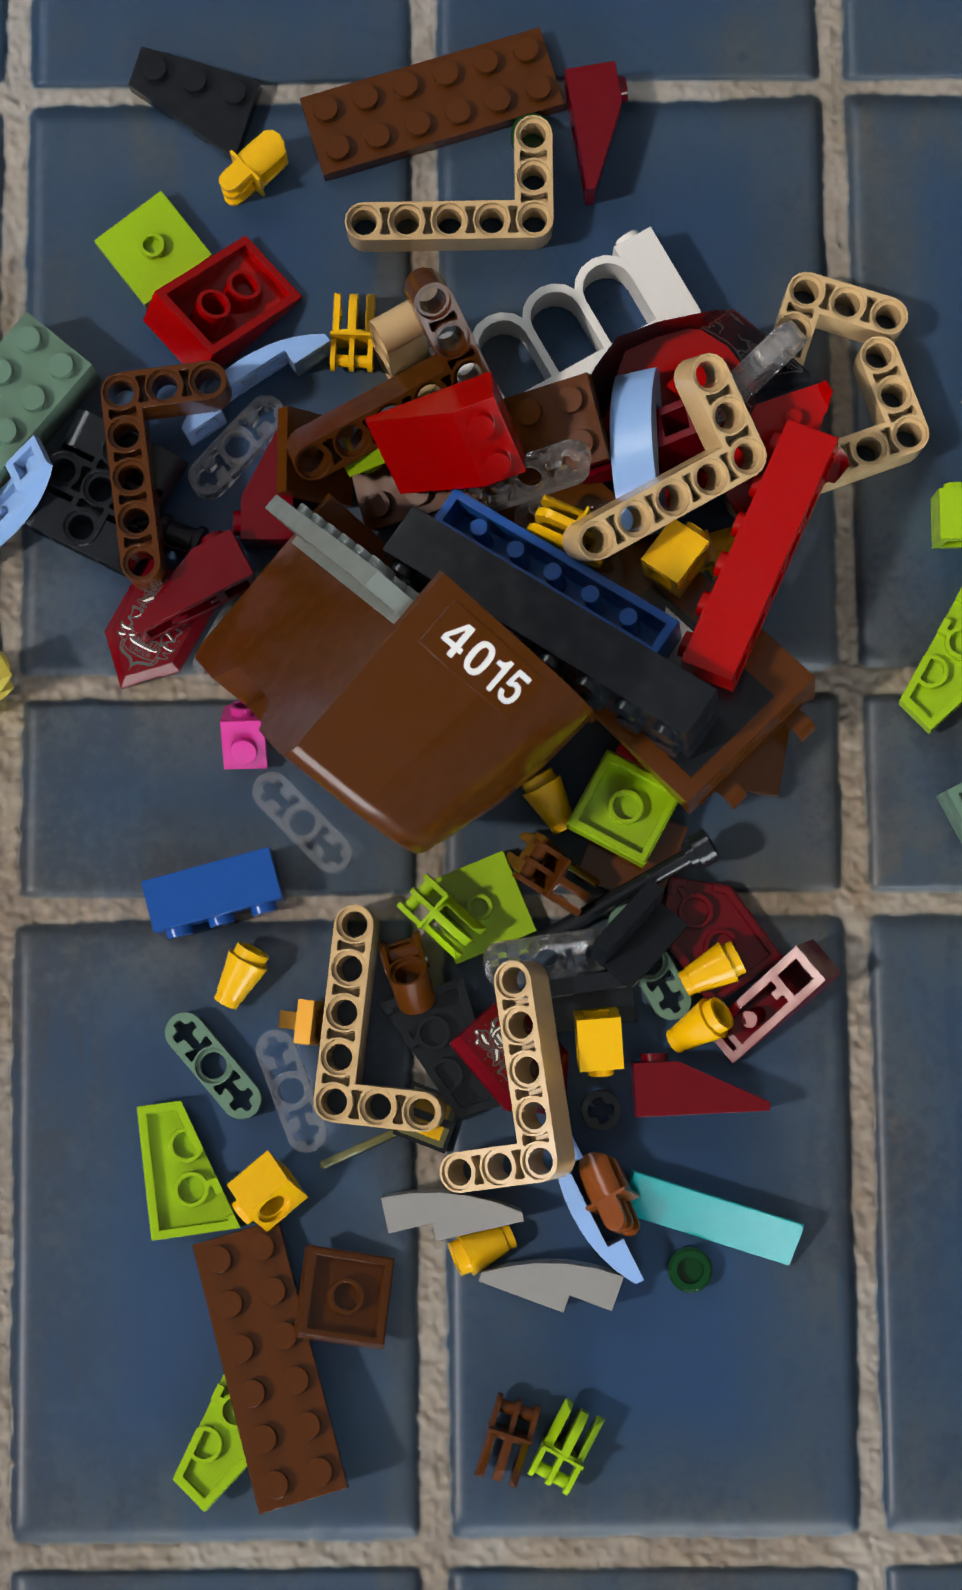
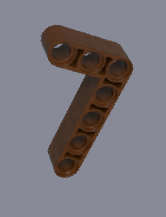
M427 267L415 269L408 275L404 291L435 355L291 433L287 440V450L294 468L300 477L314 481L322 479L378 449L366 424V417L380 413L385 407L398 406L422 397L418 396V393L424 386L435 385L431 392L433 393L489 372V367L452 291L434 269ZM431 287L438 288L436 295L431 300L420 301V296L426 289ZM456 326V330L450 337L445 339L439 338L444 328ZM474 363L470 372L465 375H457L463 365ZM346 428H358L352 436L347 438L340 437ZM311 448L319 449L315 456L308 459L301 458L306 450Z
M213 361L117 372L107 377L101 386V402L120 563L126 577L136 588L142 591L157 589L163 584L167 576L149 420L216 412L225 408L232 398V388L225 370ZM216 379L221 382L219 389L214 393L204 394L200 392L202 384L207 380ZM174 385L177 387L173 397L166 400L157 398V394L163 386ZM125 390L134 392V396L128 404H114V400L120 392ZM136 432L139 434V439L133 446L128 448L119 446L121 437L126 433ZM134 474L144 476V481L138 489H124V483L129 476ZM139 516L149 518V524L143 532H129V525L133 519ZM145 558L154 560V568L148 575L137 576L134 574V567L137 562Z

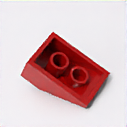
M245 235L154 291L143 321L182 364L213 361L223 368L301 300L302 296Z
M491 371L366 417V424L400 494L485 487L526 472L523 444Z

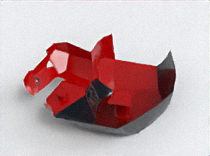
M735 309L711 310L663 320L619 336L609 347L591 374L606 431L610 429L611 395L616 376L657 367L660 371L661 407L681 399L674 383V372L678 364L683 360L703 354H717L727 364L765 446L766 452L775 432L782 434L787 420L819 430L833 393L826 380L819 381ZM698 365L696 378L699 384L704 387L707 378L706 373ZM717 407L715 419L717 424L723 428L725 414L720 407ZM737 447L734 452V460L736 465L741 468L744 463V456ZM840 447L826 482L835 484L851 465L847 455ZM766 458V464L761 472H765L770 458ZM700 467L697 472V482L703 489L707 484V475ZM754 477L724 493L736 515L740 511L747 513L753 499L748 494ZM666 490L667 507H669L671 498Z

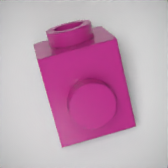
M240 700L231 703V705H225L220 720L224 770L265 769L268 767L269 762L267 739L259 731L261 721Z

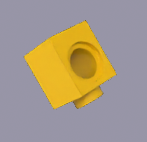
M674 520L667 524L641 558L643 574L680 598L711 557L707 534L691 522H686L684 525L678 520Z
M617 1007L573 1010L576 1058L580 1073L588 1072V1076L607 1077L613 1075L614 1070L624 1069L621 1016Z
M269 1150L227 1184L236 1198V1201L231 1205L238 1216L248 1225L252 1221L256 1222L267 1232L308 1198L289 1168Z

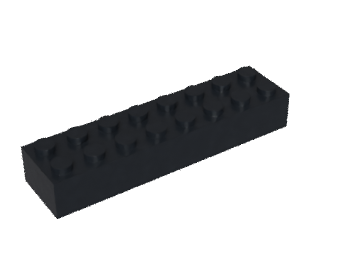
M414 506L382 549L390 564L389 568L396 574L395 576L418 594L423 591L439 570L443 571L569 686L579 691V696L591 708L601 711L605 707L618 715L616 721L621 726L635 734H638L640 730L655 738L653 742L655 746L669 756L676 758L678 754H681L690 760L720 716L717 689Z

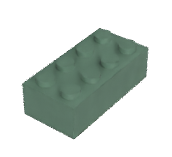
M28 312L22 316L0 342V488L11 478L5 463L33 435L39 437L45 447L101 381L100 376L89 361Z

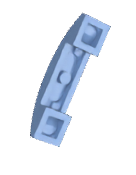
M326 334L295 336L266 345L241 358L225 370L232 388L230 402L287 364L291 366L299 377L330 357V340ZM214 379L203 393H214L219 389L221 382ZM222 410L216 412L187 415L181 428L193 446L227 424Z
M657 367L618 375L614 380L610 404V452L616 499L659 476L656 409L661 408L660 371ZM662 488L659 493L660 505L666 510V490ZM625 508L621 514V523L629 531L633 525V516ZM665 526L652 532L649 535L661 533Z
M35 435L5 463L11 478L0 488V547L18 531L32 514L51 476L53 465L40 438Z
M573 1138L575 1161L583 1158ZM571 1172L567 1176L559 1178V1185L570 1213L589 1244L600 1257L622 1276L635 1284L643 1281L644 1279L622 1235L605 1243L591 1213L585 1208L587 1205Z

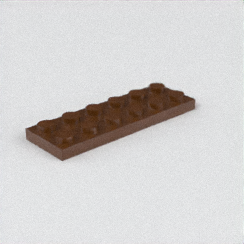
M540 27L300 98L302 110L325 182L513 126L519 117L531 113L544 117L564 111V101Z
M586 372L504 398L503 400L523 444L526 472L485 487L458 490L479 501L611 461L610 447L591 374ZM386 463L372 473H360L352 476L363 523L372 532L401 524L413 506L427 515L437 513L453 491L442 490L400 494Z
M281 1222L277 1223L268 1232L257 1225L192 1245L259 1515L349 1488L312 1341L293 1337L299 1291Z

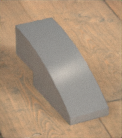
M424 1189L383 1194L381 1197L388 1233L433 1224L436 1241L524 1221L521 1208L495 1198L470 1192L455 1193L444 1189Z
M551 1258L507 1261L488 1266L480 1271L479 1282L563 1313L569 1296L612 1311L624 1278L615 1269L598 1264Z

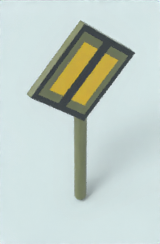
M412 1081L410 1089L431 1091L437 1093L443 1099L446 1105V1116L439 1127L428 1132L391 1129L322 1160L319 1166L322 1169H326L397 1136L445 1154L458 1117L440 1091ZM427 1099L418 1100L413 1109L414 1116L420 1123L428 1124L434 1119L435 1108Z

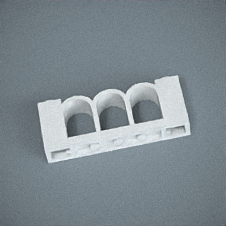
M649 227L640 233L638 230H632L621 236L616 241V246L613 247L612 256L602 255L588 261L581 267L575 279L574 289L565 284H549L540 287L528 297L523 307L522 317L514 313L504 312L489 315L476 325L472 334L480 350L487 340L500 334L518 338L526 346L545 381L526 390L529 391L586 372L592 374L595 366L612 345L583 293L586 287L593 281L608 278L622 283L629 291L648 323L643 327L663 320L701 313V310L654 231ZM551 306L563 307L571 311L596 350L594 354L561 372L556 368L532 325L534 316L542 309ZM449 331V332L443 333L442 335L439 336V338H440V339L448 338V337H450L454 332H453V331ZM428 348L429 356L435 355L432 348ZM474 363L463 365L458 373L460 372L461 375L467 374L472 370Z

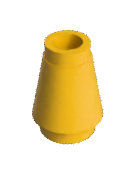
M549 767L530 777L522 784L526 792L522 796L552 830L553 834L556 835L568 829L566 824L573 811L561 775L556 776L553 769Z
M238 941L235 948H230L214 999L228 1008L237 1010L240 1003L243 1002L268 970L266 963L269 956L249 943Z
M729 941L723 945L717 942L677 974L686 992L691 996L695 993L739 982L737 977L747 972L732 942Z
M712 997L711 999L702 998L672 1028L667 1030L666 1037L670 1046L676 1052L682 1053L685 1050L726 1037L728 1030L733 1027V1017L729 1008L721 999L717 997Z
M509 1225L457 1236L456 1240L448 1243L451 1257L461 1276L468 1273L475 1276L507 1254L509 1250L517 1247L515 1237Z

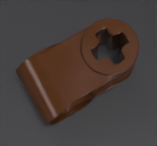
M413 931L412 937L386 944L384 941L377 942L383 967L400 1011L408 1015H418L428 1011L436 1001V994L429 972V960L420 931Z

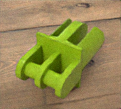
M425 873L422 876L425 881L417 889L412 887L410 890L412 895L405 903L400 901L397 907L417 925L418 929H423L457 961L463 953L433 924L437 921L464 946H468L474 939L446 912L448 908L476 933L481 935L486 930V927L456 901L453 894H450L431 875ZM434 889L443 897L436 906L427 898ZM421 904L430 911L423 920L414 912Z
M565 1398L546 1437H542V1442L527 1470V1474L530 1476L536 1473L545 1478L544 1484L550 1486L551 1483H554L563 1488L561 1493L566 1496L571 1491L580 1471H583V1462L606 1420L599 1415L594 1417L575 1452L573 1448L587 1422L589 1413L580 1407L575 1413L561 1442L556 1441L574 1405V1401ZM546 1451L556 1456L552 1466L541 1461ZM563 1461L573 1465L569 1476L559 1471Z

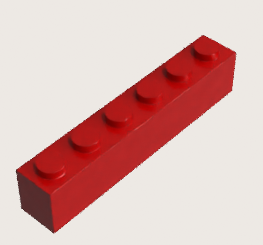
M787 420L782 434L775 432L770 440L766 452L767 458H770L764 473L759 472L754 476L748 494L749 497L753 498L747 513L740 511L734 521L731 536L735 537V540L729 552L723 550L720 553L713 571V576L718 577L711 592L706 590L703 592L695 615L700 617L694 632L686 631L677 656L682 657V669L703 681L731 692L734 691L838 455V437L791 420Z

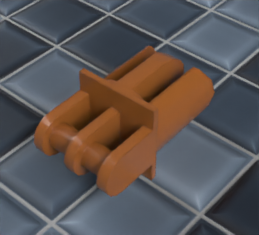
M598 1152L585 1154L579 1160L577 1170L590 1203L589 1206L585 1207L586 1210L600 1215L607 1229L624 1236H635L640 1230V1221L631 1201L639 1198L640 1194L632 1191L621 1164L615 1158Z

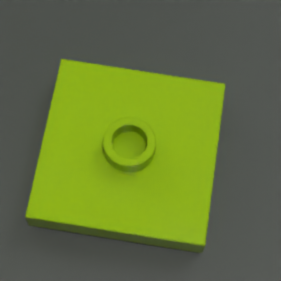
M162 191L158 192L94 240L99 250L146 309H148L154 291L212 256Z
M607 749L569 818L566 828L643 868L678 802L648 770Z
M503 851L435 878L450 894L455 896L454 899L486 927V930L480 935L472 930L450 908L446 910L474 939L468 946H464L440 925L443 934L463 953L457 961L454 959L456 965L537 931ZM435 889L428 896L435 906L443 898Z

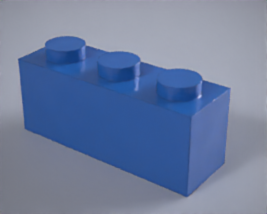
M270 847L141 881L153 932L160 935L166 933L168 940L193 934L192 926L209 922L210 928L236 922L234 914L251 910L252 917L272 913L278 910L276 903L286 901L274 851Z

